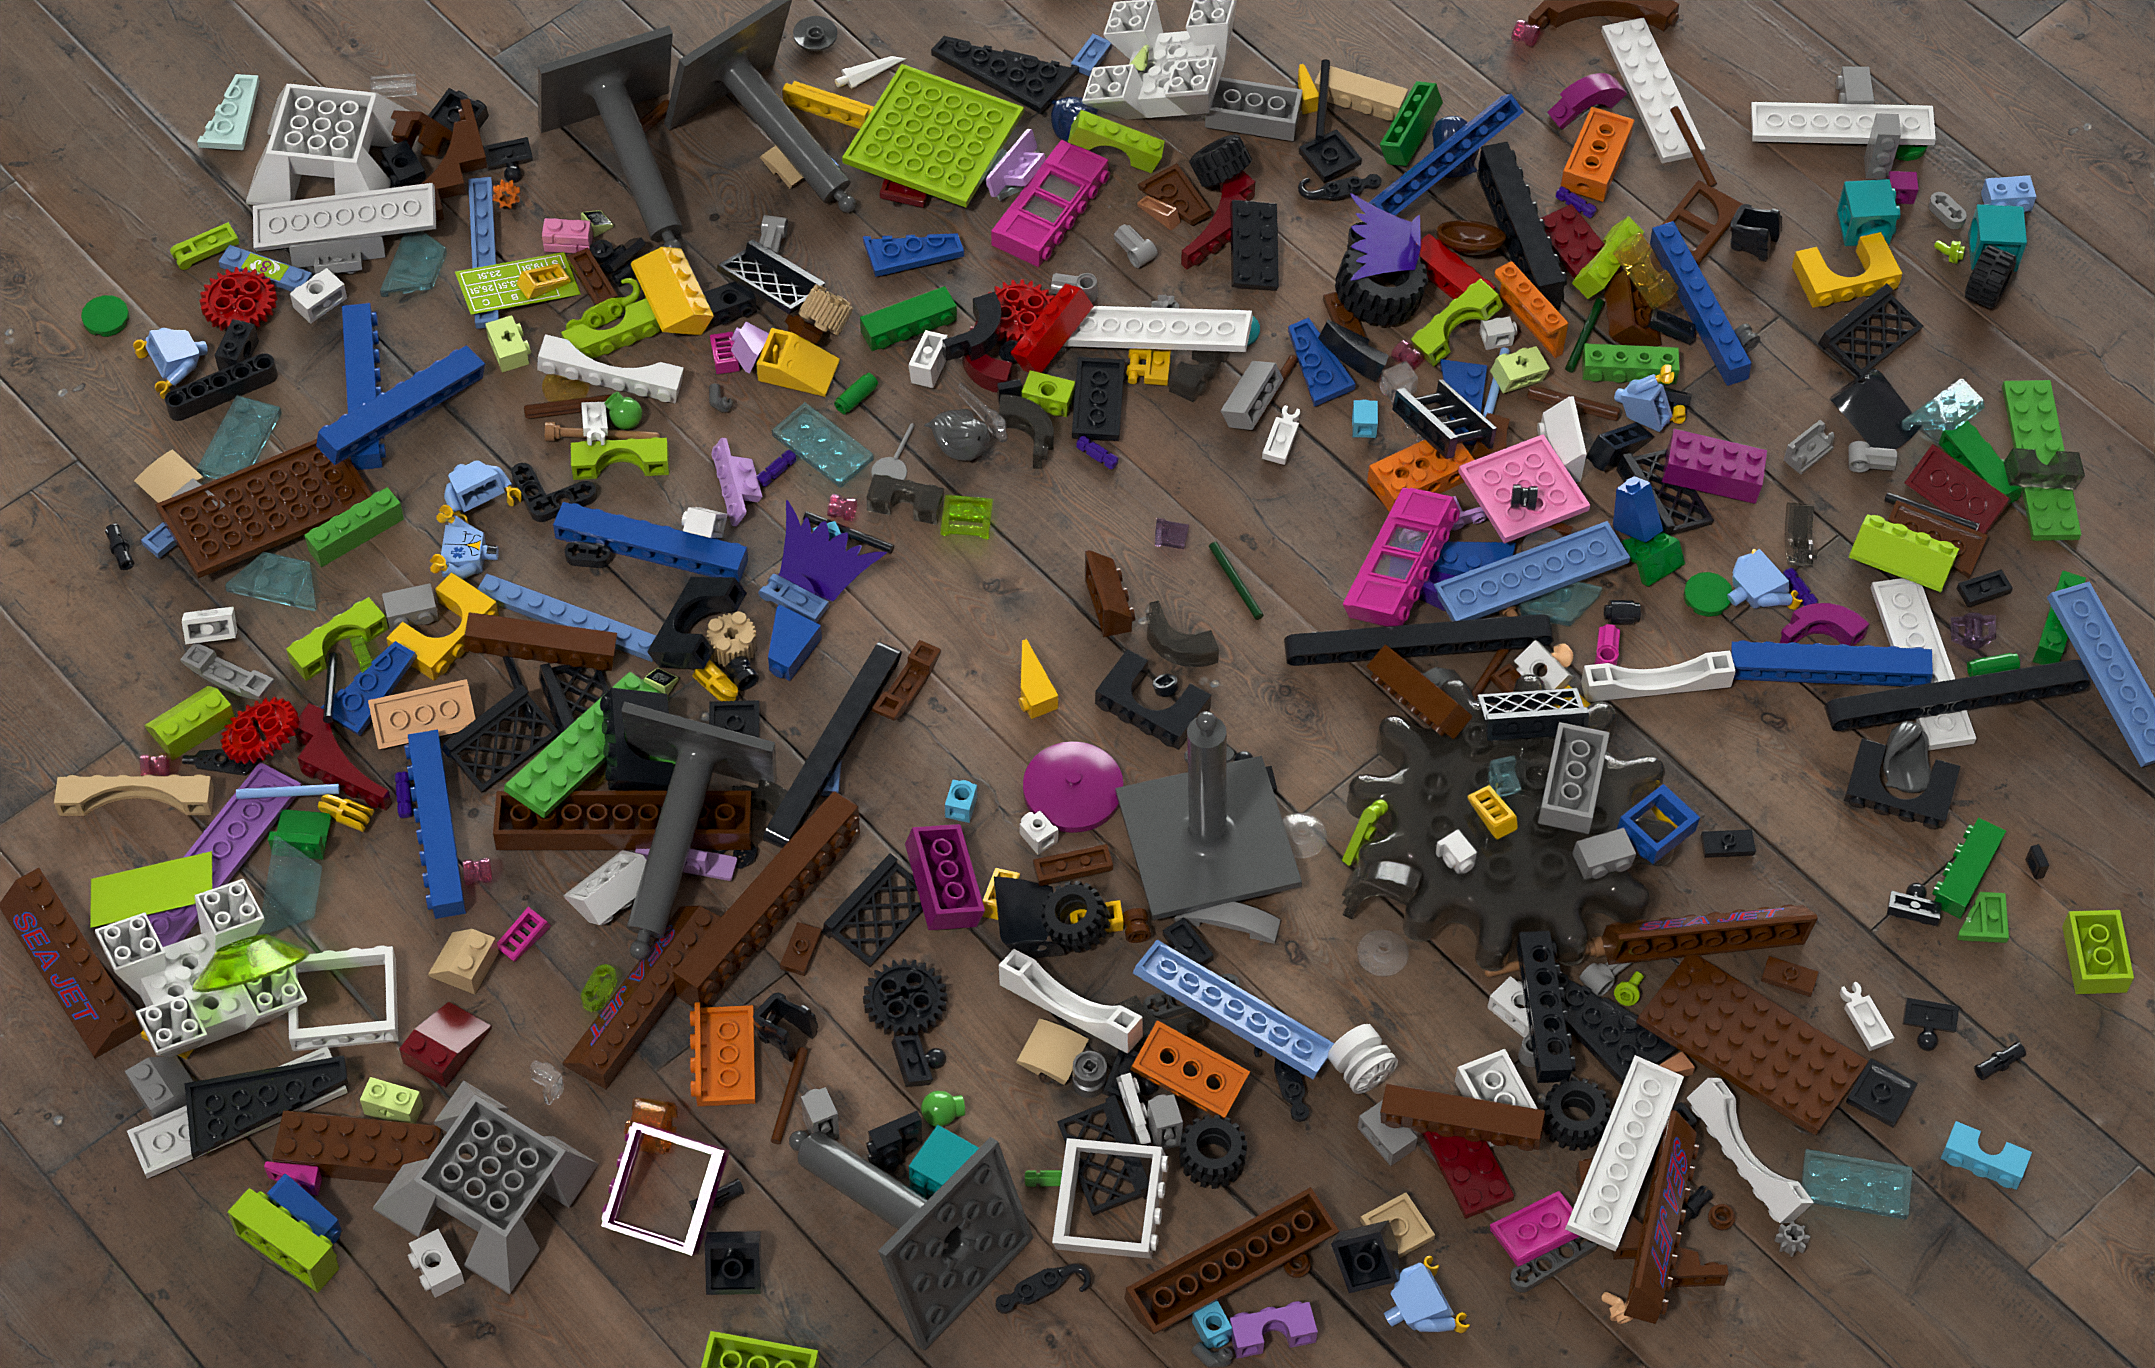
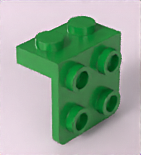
M1660 532L1646 543L1633 537L1621 542L1630 556V561L1637 563L1641 582L1645 586H1650L1685 565L1679 539Z
M283 810L280 815L277 832L270 831L268 837L272 855L323 859L332 821L331 815L323 812Z

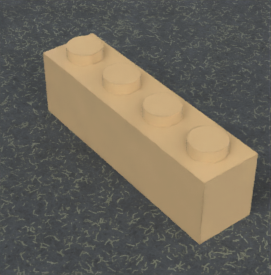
M1330 66L1327 102L1385 120L1393 121L1407 98L1408 89ZM1320 72L1314 83L1318 93L1320 84Z

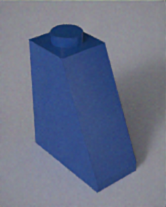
M1634 476L1616 489L1613 528L1645 543L1662 532L1663 527L1651 483Z
M779 604L776 609L768 654L769 671L778 678L783 677L791 681L821 641V625Z
M284 1174L267 1192L274 1206L277 1208L279 1206L284 1207L291 1213V1218L297 1222L302 1220L307 1223L313 1230L312 1232L318 1237L323 1235L332 1244L337 1242L342 1232L338 1219L287 1174Z

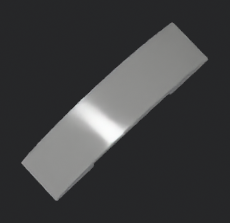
M194 643L180 659L185 666L207 681L228 692L249 699L260 700L275 682L273 678L256 670L252 672L246 671L217 657L214 650L199 643Z
M1230 902L1175 916L1176 922L1185 918L1189 925L1200 927L1202 922L1250 933V939L1275 944L1280 925V919L1238 902Z

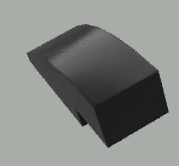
M1329 319L1318 337L1323 345L1338 359L1374 382L1377 381L1389 355L1369 346L1370 339Z

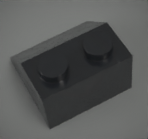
M1389 1220L1339 1232L1331 1243L1349 1293L1395 1283L1400 1280L1398 1244Z
M761 1231L706 1233V1295L761 1294Z

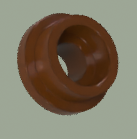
M1718 1204L1710 1209L1708 1221L1717 1230H1728L1735 1222V1214L1728 1205ZM1717 1216H1723L1725 1221L1718 1220Z
M1302 1253L1284 1263L1283 1267L1289 1276L1301 1278L1309 1272L1310 1260L1307 1255ZM1299 1263L1302 1267L1299 1269L1293 1268L1292 1264Z

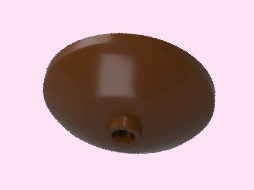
M1468 220L1442 223L1437 227L1436 232L1437 237L1443 244L1458 253H1462L1466 257H1474L1475 255L1494 251L1500 248L1506 239L1505 233L1499 228L1490 224Z

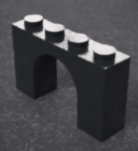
M690 577L647 653L660 668L704 669L714 652V648L703 634H687L689 629L698 619L709 613L737 612L747 592L735 577Z
M1127 649L1096 689L1095 704L1101 710L1109 711L1118 716L1124 723H1130L1138 727L1144 734L1156 737L1164 745L1172 746L1179 750L1187 740V728L1190 722L1197 718L1200 713L1209 711L1211 707V694L1190 683L1171 707L1163 710H1150L1142 707L1135 701L1132 694L1148 674V660Z
M611 688L600 701V709L603 711L602 733L605 734L603 754L607 761L605 778L608 780V789L615 791H667L673 773V763L646 760L632 752L625 740V728L621 713L624 702L669 714L667 694Z
M1862 738L1844 801L1849 802V805L1855 808L1867 807L1874 809L1873 811L1880 815L1892 814L1905 822L1917 821L1923 823V826L1929 829H1942L1947 819L1961 766L1936 759L1931 770L1927 789L1918 797L1900 799L1889 794L1880 781L1879 771L1886 745Z

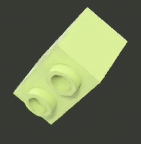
M512 315L485 323L488 340L502 372L529 364L528 354H531L527 340H522L521 337L524 334L520 323H515Z
M1537 346L1529 349L1522 348L1509 355L1505 353L1498 356L1490 372L1501 391L1507 393L1542 382L1550 368Z
M370 1077L360 1098L364 1114L386 1121L416 1124L423 1108L420 1091Z

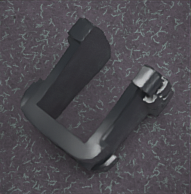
M1749 204L1741 205L1731 220L1730 247L1735 251L1743 250L1759 257L1758 260L1766 262L1770 255L1771 241L1777 242L1782 231L1780 210L1773 208L1771 210L1752 208V205Z
M778 992L768 997L756 1010L753 1020L758 1027L757 1032L760 1040L765 1044L771 1043L780 1050L783 1058L792 1062L796 1057L792 1039L788 1031L776 1026V1024L784 1018L811 1039L817 1035L819 1027L815 1014L812 1013L810 1008L805 1005L801 1007L786 1000L784 994Z

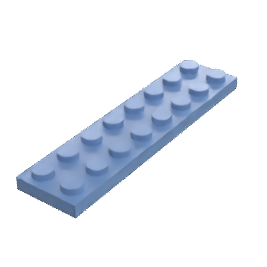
M1608 521L1441 581L1434 584L1440 602L1452 621L1474 620L1629 563L1630 556Z
M2090 581L2050 593L2046 598L2140 767L2155 763V697Z
M1159 940L1155 941L1133 971V974L1164 991L1166 994L1181 1001L1188 1007L1198 1011L1210 1020L1220 1024L1311 1079H1314L1328 1059V1052L1334 1045L1333 1042Z

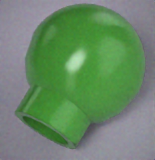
M619 392L613 393L604 403L610 410L609 415L612 423L619 429H632L642 419L640 404L632 398L623 397Z
M933 1091L922 1102V1116L928 1124L934 1127L937 1125L941 1127L949 1125L954 1121L955 1117L965 1116L964 1099L962 1095L952 1096L946 1091Z

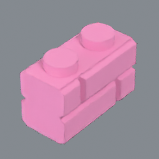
M545 218L542 231L544 252L576 253L585 248L590 250L593 241L591 221Z

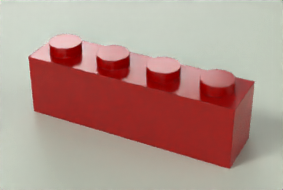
M1431 234L1421 239L1419 257L1423 261L1422 264L1426 267L1428 279L1453 300L1461 296L1471 284L1476 283L1480 278L1495 291V287L1489 280L1483 278L1472 266L1462 261L1456 253L1446 248L1439 239H1435Z
M1065 283L1010 352L1023 371L1029 372L1031 370L1042 373L1094 307L1082 288Z

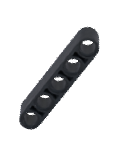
M262 353L168 392L165 396V403L170 418L175 421L185 420L273 383L278 377L274 358L268 353Z

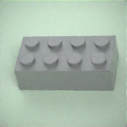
M1220 77L1210 112L1206 113L1205 127L1294 141L1301 110L1303 90Z
M1559 722L1538 820L1539 824L1589 834L1609 732Z

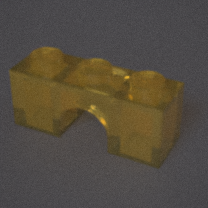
M1641 232L1622 241L1613 254L1652 309L1671 300L1679 287L1666 269L1658 273L1653 268L1650 261V254L1653 250Z

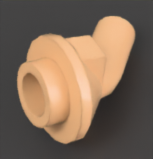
M1564 643L1554 646V653H1551V655L1564 668L1569 667L1573 660L1572 650Z
M1609 1292L1603 1293L1602 1301L1612 1306L1609 1308L1611 1321L1623 1324L1633 1319L1624 1316L1626 1304L1621 1298Z

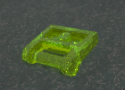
M945 495L941 535L959 534L981 536V539H989L993 499ZM951 520L983 524L982 527L954 525L949 523Z

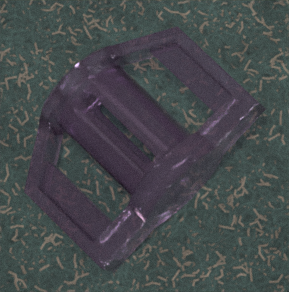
M1972 612L1962 617H1951V641L1968 649H1979L1996 639V615H1982ZM1988 625V635L1982 638V626ZM1959 626H1965V638L1959 637Z

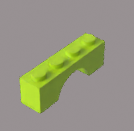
M1080 110L1072 123L1068 143L1087 150L1097 146L1116 147L1128 155L1132 167L1149 173L1153 172L1161 160L1165 142L1084 110Z
M1629 216L1614 225L1603 239L1604 247L1582 268L1572 284L1587 299L1604 289L1644 231Z
M1481 278L1476 283L1471 284L1461 296L1454 299L1440 314L1435 315L1431 322L1415 333L1411 341L1416 352L1434 367L1451 352L1449 336L1458 324L1471 319L1487 321L1503 307L1499 294Z
M647 298L625 306L626 312L623 320L613 328L595 330L582 323L562 331L561 335L563 339L569 340L585 356L594 359L601 355L609 354L621 347L629 346L646 337H652L660 332V326Z
M667 438L605 440V445H601V441H594L590 446L587 444V441L571 443L573 480L597 479L605 467L617 462L632 463L638 466L645 476L669 475Z
M369 597L359 601L344 613L333 617L328 623L315 628L304 638L294 641L286 648L289 661L305 681H308L327 669V652L338 641L347 638H358L370 642L389 630L386 616Z

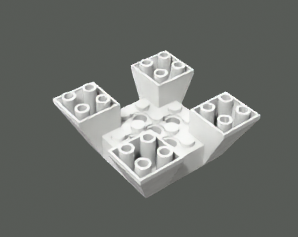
M1156 0L1114 2L1105 28L1104 37L1130 59V63L1143 46L1149 45L1148 64L1143 71L1137 70L1134 64L1094 67L1083 96V104L1126 120L1209 113L1229 49L1237 0H1194L1186 24L1187 31L1163 33Z
M286 84L277 98L267 131L271 137L256 166L246 204L262 205L294 201L301 175L334 178L335 195L390 188L391 180L368 152L370 145L389 147L397 144L393 141V136L391 135L396 123L391 119L394 110H409L378 93Z
M244 879L195 895L201 934L162 947L146 913L95 929V934L114 972L141 996L146 1008L136 1011V1015L157 1056L173 1057L270 1022L307 1002V997L286 958L252 969L245 956L246 949L262 926L265 918Z

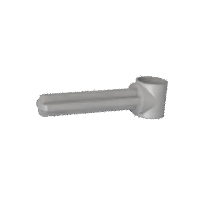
M1608 962L1606 964L1592 963L1582 972L1579 979L1588 988L1592 989L1595 995L1601 997L1613 986L1614 976L1632 963L1608 965Z

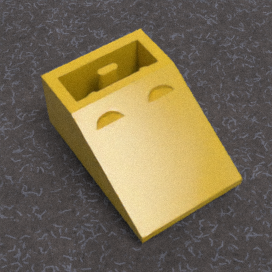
M771 328L757 361L758 381L826 397L840 359L795 333Z

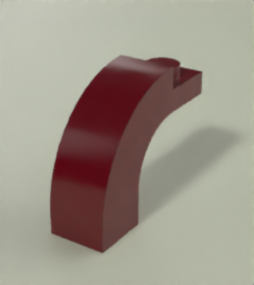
M968 354L962 356V364L967 375L973 382L986 390L997 393V383L1011 381L1012 362L994 359L987 354L974 361H971Z

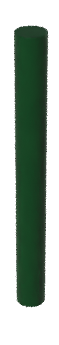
M1600 298L1595 300L1566 364V371L1574 372L1583 352L1584 344L1587 343L1604 305V300Z
M1212 542L1209 548L1255 620L1261 619L1264 616L1261 609L1219 544Z

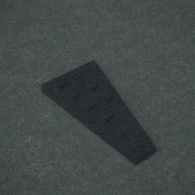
M943 36L931 49V55L1040 114L1079 73V66L1071 65V67L1060 65L1058 61L1052 60L1051 63L1040 61L1036 56L1005 49L1003 52L992 50V46L984 45L979 47L971 45L970 41Z
M1560 971L1558 983L1564 989L1562 1008L1566 1009L1568 1013V1024L1565 1026L1621 1085L1624 1083L1635 1055L1659 1065L1679 1051L1676 1047L1636 1023L1637 1015L1605 997L1603 999L1591 992L1592 989L1585 985L1579 986L1569 980L1568 975ZM1538 982L1541 985H1547L1544 982Z
M344 1055L184 1083L190 1147L193 1159L282 1116L283 1110L293 1111L348 1084Z

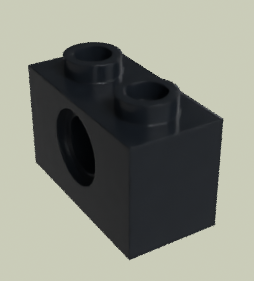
M406 140L381 150L383 159L380 160V164L385 173L389 172L394 188L419 185L426 180L425 170Z
M735 281L703 292L714 315L711 320L713 327L727 324L742 317H748L757 312L754 293Z
M232 319L214 354L219 371L252 357L259 343L255 324Z

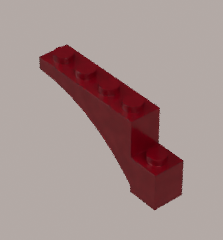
M1244 171L1220 183L1219 192L1222 193V196L1211 222L1192 243L1182 249L1181 265L1186 270L1200 264L1204 258L1210 254H1215L1222 246L1231 242V201H1251L1255 196L1256 182Z
M308 703L299 716L300 721L297 722L299 728L294 730L296 739L301 744L306 745L297 758L301 772L309 778L315 777L323 781L325 785L339 784L340 789L352 798L358 797L373 808L379 807L387 811L392 804L389 790L370 780L347 759L333 736L331 730L334 726L333 721L325 723L323 721L324 709Z

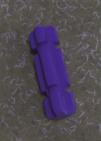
M1561 186L1557 190L1555 196L1562 202L1565 200L1567 205L1572 204L1578 212H1583L1584 216L1592 218L1596 214V206L1591 203L1587 204L1588 201L1573 192L1569 193V189Z
M1081 436L1078 439L1076 447L1082 452L1087 451V455L1101 464L1104 462V466L1109 469H1114L1117 466V456L1112 453L1108 454L1109 451L1095 442L1090 443L1091 440L1085 436Z
M786 450L781 455L782 458L778 457L765 468L766 471L763 470L757 475L759 484L766 487L772 482L771 479L774 480L788 468L787 465L791 466L796 461V455L791 450Z
M1789 568L1783 572V575L1789 580V587L1792 591L1796 590L1798 592L1797 597L1799 600H1803L1802 604L1804 606L1818 603V599L1813 593L1810 594L1811 590L1801 577H1797L1798 573L1794 568Z
M405 771L397 772L395 774L398 815L402 819L410 818L412 816L409 775Z

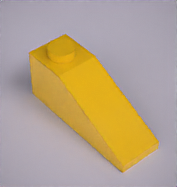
M1025 639L1022 640L1021 697L1018 698L1022 711H1027L1030 718L1033 719L1058 709V694L1028 640Z

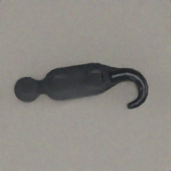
M1370 174L1364 179L1352 176L1328 182L1318 190L1307 191L1304 185L1310 179L1306 178L1299 183L1298 192L1305 199H1328L1334 201L1351 197L1350 193L1359 195L1365 188H1379L1382 180L1377 174Z
M1256 1046L1254 1048L1255 1057L1260 1056V1048ZM1275 1057L1274 1073L1281 1095L1286 1102L1292 1105L1290 1112L1292 1119L1297 1122H1303L1309 1116V1109L1302 1103L1305 1087L1300 1072Z
M1075 1263L1064 1267L1043 1269L1019 1282L1012 1294H1003L997 1297L996 1309L1002 1314H1007L1013 1310L1016 1304H1033L1057 1291L1064 1281L1075 1273L1081 1274L1084 1277V1283L1079 1288V1291L1083 1292L1091 1284V1274L1085 1266Z

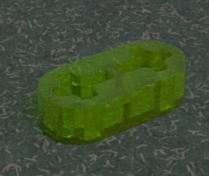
M362 635L349 639L360 671L363 673L372 665V660Z
M602 964L594 969L581 992L582 1005L586 1010L591 1012L598 1011L605 1005L617 983L614 967ZM606 974H609L610 979L605 978L601 984L600 976L604 977ZM597 991L598 1000L593 999L592 1002H589L588 997L592 998Z

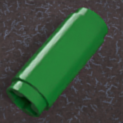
M871 373L862 375L836 398L834 402L835 408L843 415L849 413L878 386L877 379Z
M2017 653L1983 657L1967 662L1969 677L2020 669V660Z

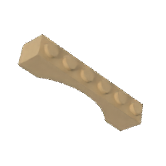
M69 775L57 778L54 804L59 816H85L91 811L111 802L141 798L164 802L177 808L185 815H212L215 789L211 777L204 775H144L137 777L119 775L117 777H104L101 775L78 777Z

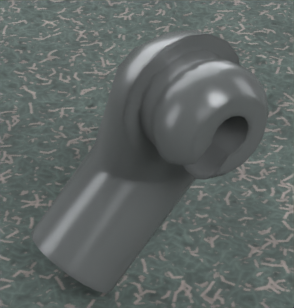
M711 384L709 386V404L722 413L729 412L733 406L732 399L729 398L727 400L726 396L721 397V386L719 384Z
M1198 1342L1191 1350L1208 1368L1227 1367L1233 1358V1353L1229 1348L1220 1349L1219 1352H1211L1201 1342Z

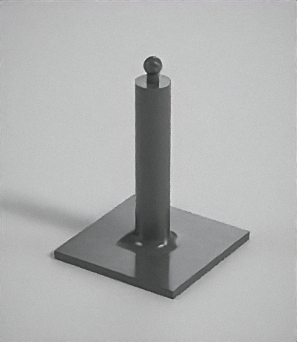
M772 0L679 59L664 122L669 131L731 92L825 204L836 199L840 210L844 213H850L856 208L855 199L845 193V190L850 185V180L760 74L775 63L792 0Z
M670 25L539 65L538 126L541 133L601 115L651 240L654 242L664 241L663 247L682 249L681 243L674 237L682 231V224L633 104L669 93L673 37Z
M624 702L621 713L629 748L632 751L676 762L626 927L638 934L636 941L630 946V954L633 958L642 960L650 953V937L664 938L712 773L774 789L777 781L775 742Z
M1210 711L1200 713L1197 718L1190 722L1187 728L1188 772L1115 788L1152 920L1302 887V880L1262 756L1227 763L1226 726L1214 713Z
M798 1130L789 1137L791 1148L799 1151L798 1163L803 1168L898 1230L878 1250V1253L915 1342L923 1350H926L1033 1239L999 1142L992 1137L929 1200L823 1132L817 1131L808 1136L806 1132Z

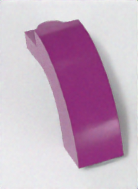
M1606 73L1592 74L1579 79L1560 93L1562 98L1547 113L1559 128L1564 129L1585 109L1596 104H1604L1612 109L1628 93L1613 76Z
M1831 603L1810 604L1793 612L1790 623L1781 631L1780 643H1797L1811 634H1825L1833 637L1840 644L1855 646L1866 637L1869 623L1856 612L1840 605Z

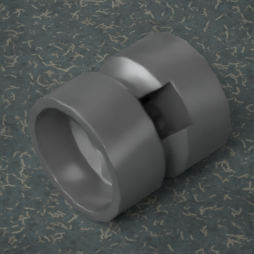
M1085 1051L1077 1055L1073 1061L1072 1085L1075 1092L1084 1098L1097 1097L1104 1089L1107 1064L1101 1054L1095 1051Z

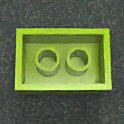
M2120 910L2069 911L2062 928L2075 994L2127 993L2134 975Z

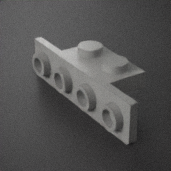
M382 236L348 238L289 246L292 266L297 268L314 266L315 274L320 273L326 268L333 274L339 272L355 273L358 270H362V260L385 258Z

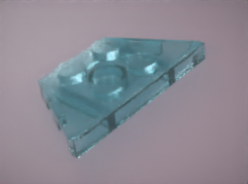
M423 231L404 233L380 289L381 297H388V293L401 290L403 294L415 290L432 289L447 255L446 248Z
M1960 379L1902 420V427L1904 430H1910L1913 425H1923L1924 430H1955L1985 408L1984 400L1964 379Z
M263 552L225 585L227 592L312 611L317 609L311 565L307 561Z
M1576 582L1521 602L1518 606L1522 616L1545 614L1550 617L1551 623L1570 627L1601 595L1602 587Z
M274 836L262 908V914L265 919L259 929L258 934L260 935L315 918L323 867L298 849L289 845L279 836Z

